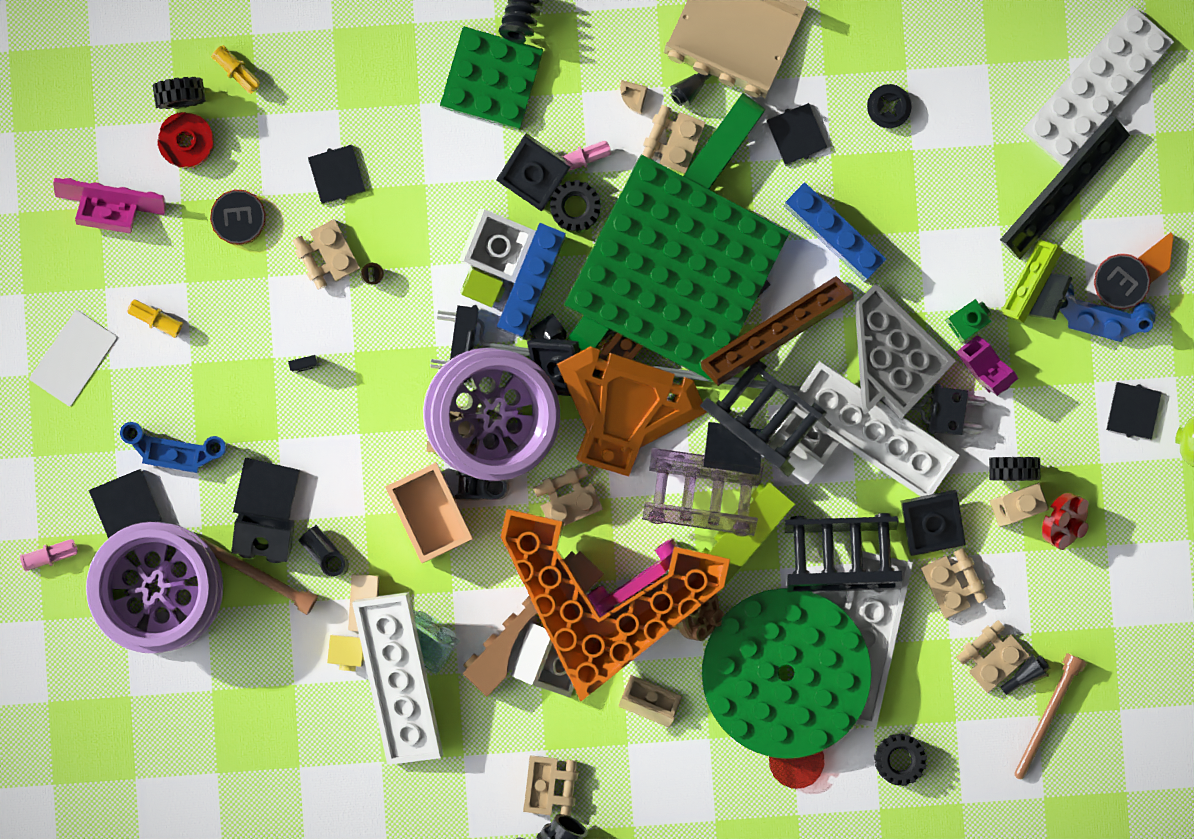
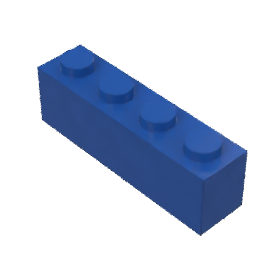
M805 182L785 202L783 207L864 283L886 260L875 247Z
M539 223L497 324V329L524 340L565 241L566 233Z

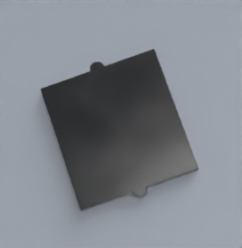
M809 103L792 110L786 109L785 113L766 120L784 165L802 158L807 160L809 155L828 148Z
M352 144L334 150L328 148L327 152L308 157L321 204L339 199L345 201L349 196L366 192Z
M1051 273L1028 316L1056 320L1062 303L1066 301L1065 296L1073 278L1067 275Z
M1116 382L1106 430L1125 434L1127 438L1136 436L1152 440L1162 392L1143 388L1141 384L1133 386Z

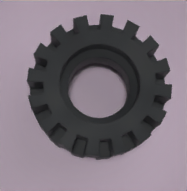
M177 77L158 81L152 85L155 107L159 109L187 108L206 102L203 79L201 77Z
M575 180L574 182L567 181L564 185L557 187V190L552 195L550 208L553 219L560 228H564L568 232L576 231L578 233L582 230H588L590 226L597 222L601 204L599 195L593 187L589 186L586 182L583 183L580 180ZM572 196H579L586 202V211L579 217H572L565 211V202Z
M990 457L989 480H1040V457Z
M893 734L886 739L884 738L881 741L882 743L877 746L876 755H874L875 767L879 775L893 785L907 786L910 783L913 784L916 782V779L921 778L922 772L927 766V755L919 741L904 734ZM897 749H905L911 755V764L903 771L893 769L890 764V755Z

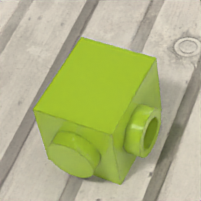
M470 266L460 293L467 298L492 308L494 302L499 303L501 301L505 287L502 286L503 280Z

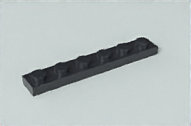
M1109 115L1000 238L1002 244L1014 257L1020 260L1128 139L1130 134L1116 117Z

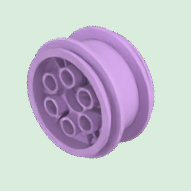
M480 348L457 355L436 373L424 399L423 421L431 446L445 463L459 472L478 479L502 481L527 473L545 458L557 437L560 424V405L557 392L550 378L531 359L508 350ZM503 371H506L512 376L505 386L500 388L499 384ZM469 377L472 381L473 391H470L463 384ZM484 377H488L491 381V387L487 392L483 393L480 390L479 384ZM512 389L516 394V398L512 404L508 405L504 400V395L508 390ZM461 393H465L468 397V404L464 408H459L456 404V399ZM481 404L479 412H476L478 405ZM532 404V415L518 414L516 408ZM488 409L494 410L498 414L496 419H490V416L486 414ZM450 411L461 412V417L450 421ZM514 417L518 423L517 428L513 432H508L506 423L510 418ZM467 421L470 425V431L466 436H461L458 432V427L462 422ZM492 433L495 442L491 448H485L483 439L487 434ZM475 437L476 448L472 455L466 449ZM508 437L517 448L508 453L502 438Z
M145 522L134 524L118 531L99 548L88 571L86 595L90 612L96 624L113 642L135 652L163 653L191 644L211 626L222 602L223 577L216 556L198 535L174 524ZM168 545L177 549L170 562L167 561L166 557ZM134 550L141 565L135 566L125 556ZM154 551L161 558L160 564L155 568L151 567L147 561L149 554ZM179 561L183 562L187 567L186 574L181 578L177 577L174 573V565ZM130 570H135L139 576L138 582L133 586L129 585L126 581V574ZM197 576L198 586H185L184 580ZM157 580L161 591L155 592L152 596V589L148 586L149 583H155ZM171 587L169 595L166 596L168 588ZM112 589H129L128 594L130 595L114 601ZM183 589L191 593V601L187 605H182L178 600V594ZM135 597L143 602V609L139 613H134L130 608V603ZM161 607L166 608L170 614L166 623L159 622L156 617V613ZM175 608H179L188 616L182 623L179 622L176 616ZM144 614H150L147 631L137 628Z

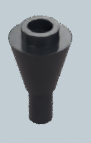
M697 73L671 85V98L677 105L689 107L703 87L704 82L712 75Z
M1032 653L1015 673V676L1000 687L1006 695H1009L1021 685L1025 686L1049 677L1047 671L1051 668L1042 655L1036 657Z

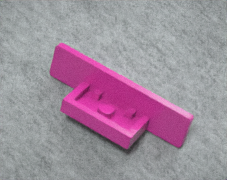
M54 178L53 181L55 197L80 201L75 217L76 225L131 234L137 211L164 215L166 211L165 197L155 192H141L126 187L105 186L97 182H80L72 178Z

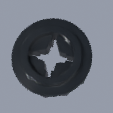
M885 84L877 87L870 94L867 101V112L870 119L880 128L893 129L903 125L909 118L912 109L908 93L903 88L894 84ZM882 98L889 103L897 99L899 100L893 108L895 115L889 111L880 114L884 107Z

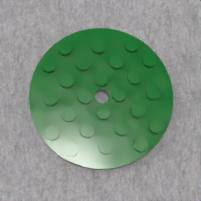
M781 588L754 594L736 604L721 618V625L714 628L704 651L702 685L707 704L714 718L732 739L753 752L769 757L788 759L805 757L821 752L838 742L852 729L866 705L871 688L872 672L869 650L865 639L855 622L844 610L829 599L809 591L787 592V588ZM790 665L794 669L795 674L792 680L783 681L780 679L779 669L781 666Z

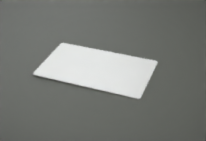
M75 310L29 377V380L67 406H71L117 337L78 310Z

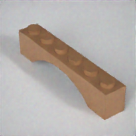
M571 551L564 558L586 593L604 575L581 551L577 554ZM530 596L522 602L525 608L518 616L513 612L502 623L505 627L499 636L493 633L482 644L486 648L478 657L474 653L463 664L466 670L462 674L486 697L507 677L508 663L513 645L520 631L537 614Z

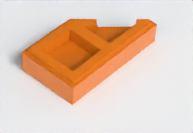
M1171 232L1137 258L1147 270L1149 284L1170 269L1174 236Z

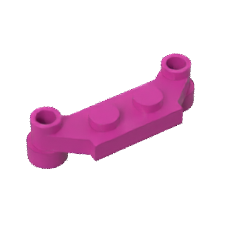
M670 538L654 549L660 558L659 561L613 592L608 593L605 587L600 585L587 594L601 617L613 610L615 605L627 601L638 594V591L645 586L649 587L662 578V575L669 570L674 546L679 547L673 538Z

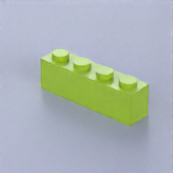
M770 482L765 486L760 483L750 495L753 501L747 508L744 505L738 508L732 516L735 522L729 529L725 526L721 528L713 538L717 543L711 550L705 547L702 551L703 553L730 559L724 587L795 505Z

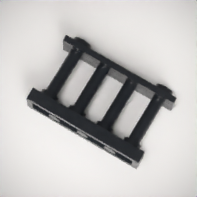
M758 360L749 366L722 401L718 400L715 404L707 397L700 406L720 424L789 477L796 469L788 462L791 458L789 456L790 453L817 421L828 429L832 424L825 418L827 412L815 402L810 406L765 371L767 366ZM759 375L768 384L742 416L738 415L734 419L729 415L732 411L730 409L755 377ZM779 390L788 397L787 401L761 432L757 431L756 434H753L748 430L751 427L750 422L774 393ZM798 405L808 415L781 448L772 449L768 446L771 442L769 439Z
M879 513L874 517L807 519L806 516H793L790 520H785L784 533H794L795 571H793V574L787 575V592L900 589L902 570L895 571L892 568L889 530H897L898 516H891L889 513ZM850 531L852 569L849 572H838L835 569L833 532ZM861 531H878L880 568L878 571L866 572V569L863 568ZM822 532L824 570L821 573H810L806 567L805 533Z

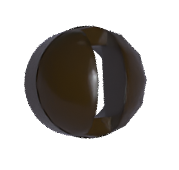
M371 262L361 269L360 276L365 284L373 286L382 281L384 271L379 264ZM368 268H372L373 281L371 282L369 281Z

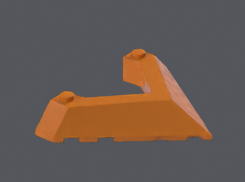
M507 509L501 539L576 690L580 702L699 608L725 585L730 559L674 546L668 575L601 617L558 549L564 521Z

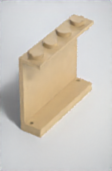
M687 0L663 53L667 54V57L675 63L682 64L685 62L693 66V69L702 75L711 74L718 77V80L724 85L741 87L751 97L757 98L761 96L766 98L808 2L804 0Z

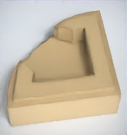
M621 80L620 93L623 102L631 111L641 115L648 87Z

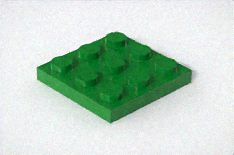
M463 26L440 102V108L520 130L543 49L524 43H514L503 37Z

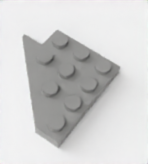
M875 283L855 303L862 412L867 414L881 399L901 419L956 360Z

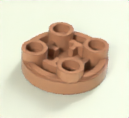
M717 593L677 624L680 633L685 638L704 641L716 626L721 625V618L724 616V613L720 610Z

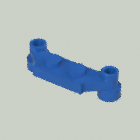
M1072 283L1066 293V301L1062 303L1060 311L1068 320V328L1122 342L1125 337L1139 332H1149L1153 328V323L1156 319L1154 306L1147 302L1137 304L1133 309V313L1130 314L1076 299Z
M127 422L120 429L121 439L125 443L131 444L143 458L142 464L199 473L200 467L214 459L223 457L227 451L226 442L217 436H211L205 440L203 445L148 436L142 426L136 422ZM132 429H136L138 432L134 439L130 437ZM216 443H219L221 446L218 453H214L212 449Z

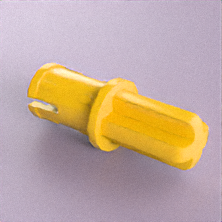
M224 45L218 47L213 52L211 58L228 73L227 76L230 79L234 78L248 93L252 94L260 87V81L245 67V62L243 60L239 61Z
M133 299L127 310L128 314L149 324V328L155 327L171 335L173 338L178 336L183 326V322L162 313V309L158 308L156 310L137 299Z

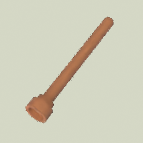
M201 538L210 547L218 560L294 601V605L298 607L297 610L308 615L313 609L318 595L309 590L307 592L303 590L299 592Z
M1066 653L1062 661L1064 663L1062 668L1064 672L1014 772L1015 777L1019 780L1026 776L1074 676H1078L1079 672L1083 673L1087 662L1069 653Z

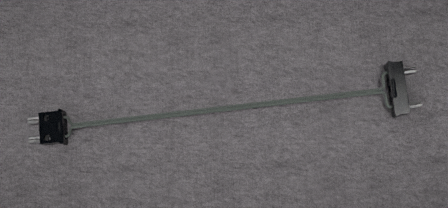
M457 305L456 312L442 310L437 312V314L456 317L437 316V320L455 322L450 360L459 354L474 349L477 322L481 325L479 341L483 345L481 348L508 350L523 356H530L528 348L485 342L483 340L485 324L478 318L479 308L477 305L472 307ZM431 359L430 362L446 364L448 361ZM430 364V368L441 369L443 367ZM653 366L674 373V377H687L694 380L708 381L688 370ZM732 377L723 384L735 385L740 378ZM753 380L748 387L764 389L768 382ZM783 384L795 394L801 388V386ZM935 384L932 393L926 394L923 401L916 403L910 410H916L921 413L922 421L928 424L927 432L929 434H934L935 432L952 435H963V432L981 434V430L963 427L982 429V425L965 423L964 420L967 404L983 407L986 404L967 399L986 401V398L968 395V390L941 387V384ZM954 393L959 395L958 402H954L952 399ZM931 397L929 418L927 420L925 418V411L921 407ZM950 421H953L956 425L954 430H950L948 427Z

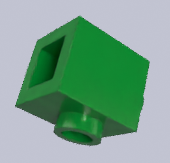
M976 299L945 319L960 343L992 322L989 318L991 312L983 301L978 303Z

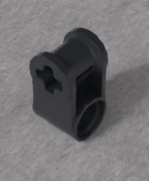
M456 471V476L459 479L458 494L455 495V499L500 500L509 493L510 487L507 480L501 481L503 483L502 492L498 495H493L489 491L491 481L478 479Z

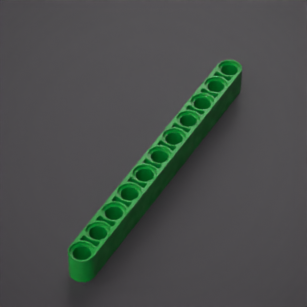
M742 93L683 176L710 189L761 118L766 108ZM583 316L567 340L578 341L581 351L590 346L597 348L610 329Z

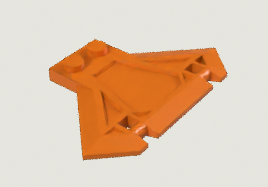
M590 346L557 364L586 429L576 459L579 462L629 477L641 447L707 412L700 406L703 402L694 380L683 377L681 383L677 384L673 382L674 373L609 353L606 360L598 358L600 349ZM594 369L601 371L599 377L592 375ZM669 393L675 394L673 400L667 399Z

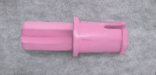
M602 141L583 149L579 146L578 150L561 157L572 164L569 170L571 171L582 166L587 168L588 163L610 156L611 149L607 141Z
M73 539L51 546L45 544L42 549L20 555L24 571L28 572L47 564L53 566L56 561L76 555L78 552L77 545Z

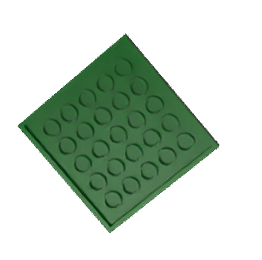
M641 154L564 306L714 383L701 369V361L737 339L790 232Z

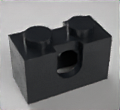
M239 512L234 523L231 553L238 554L246 559L260 555L266 556V560L271 563L287 562L292 550L295 521ZM257 537L265 538L268 544L260 543Z

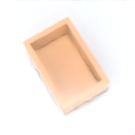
M437 462L385 486L422 564L474 540Z

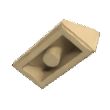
M351 575L348 630L358 631L352 602L357 599L378 597L380 576Z
M630 675L618 707L665 727H670L683 696Z

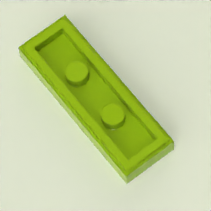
M1042 240L1038 241L1000 312L1002 315L1021 323L1026 321L1064 249L1056 244Z

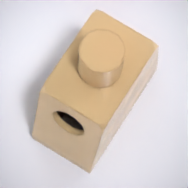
M1040 482L989 500L998 527L1049 510Z

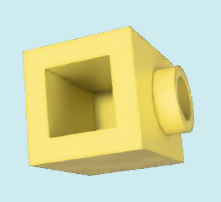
M330 635L327 663L339 664V670L356 671V666H363L365 660L360 637Z

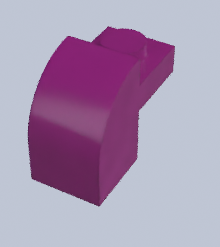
M978 334L956 351L967 369L989 393L993 392L998 396L1019 379L1014 370L1002 362L992 346Z

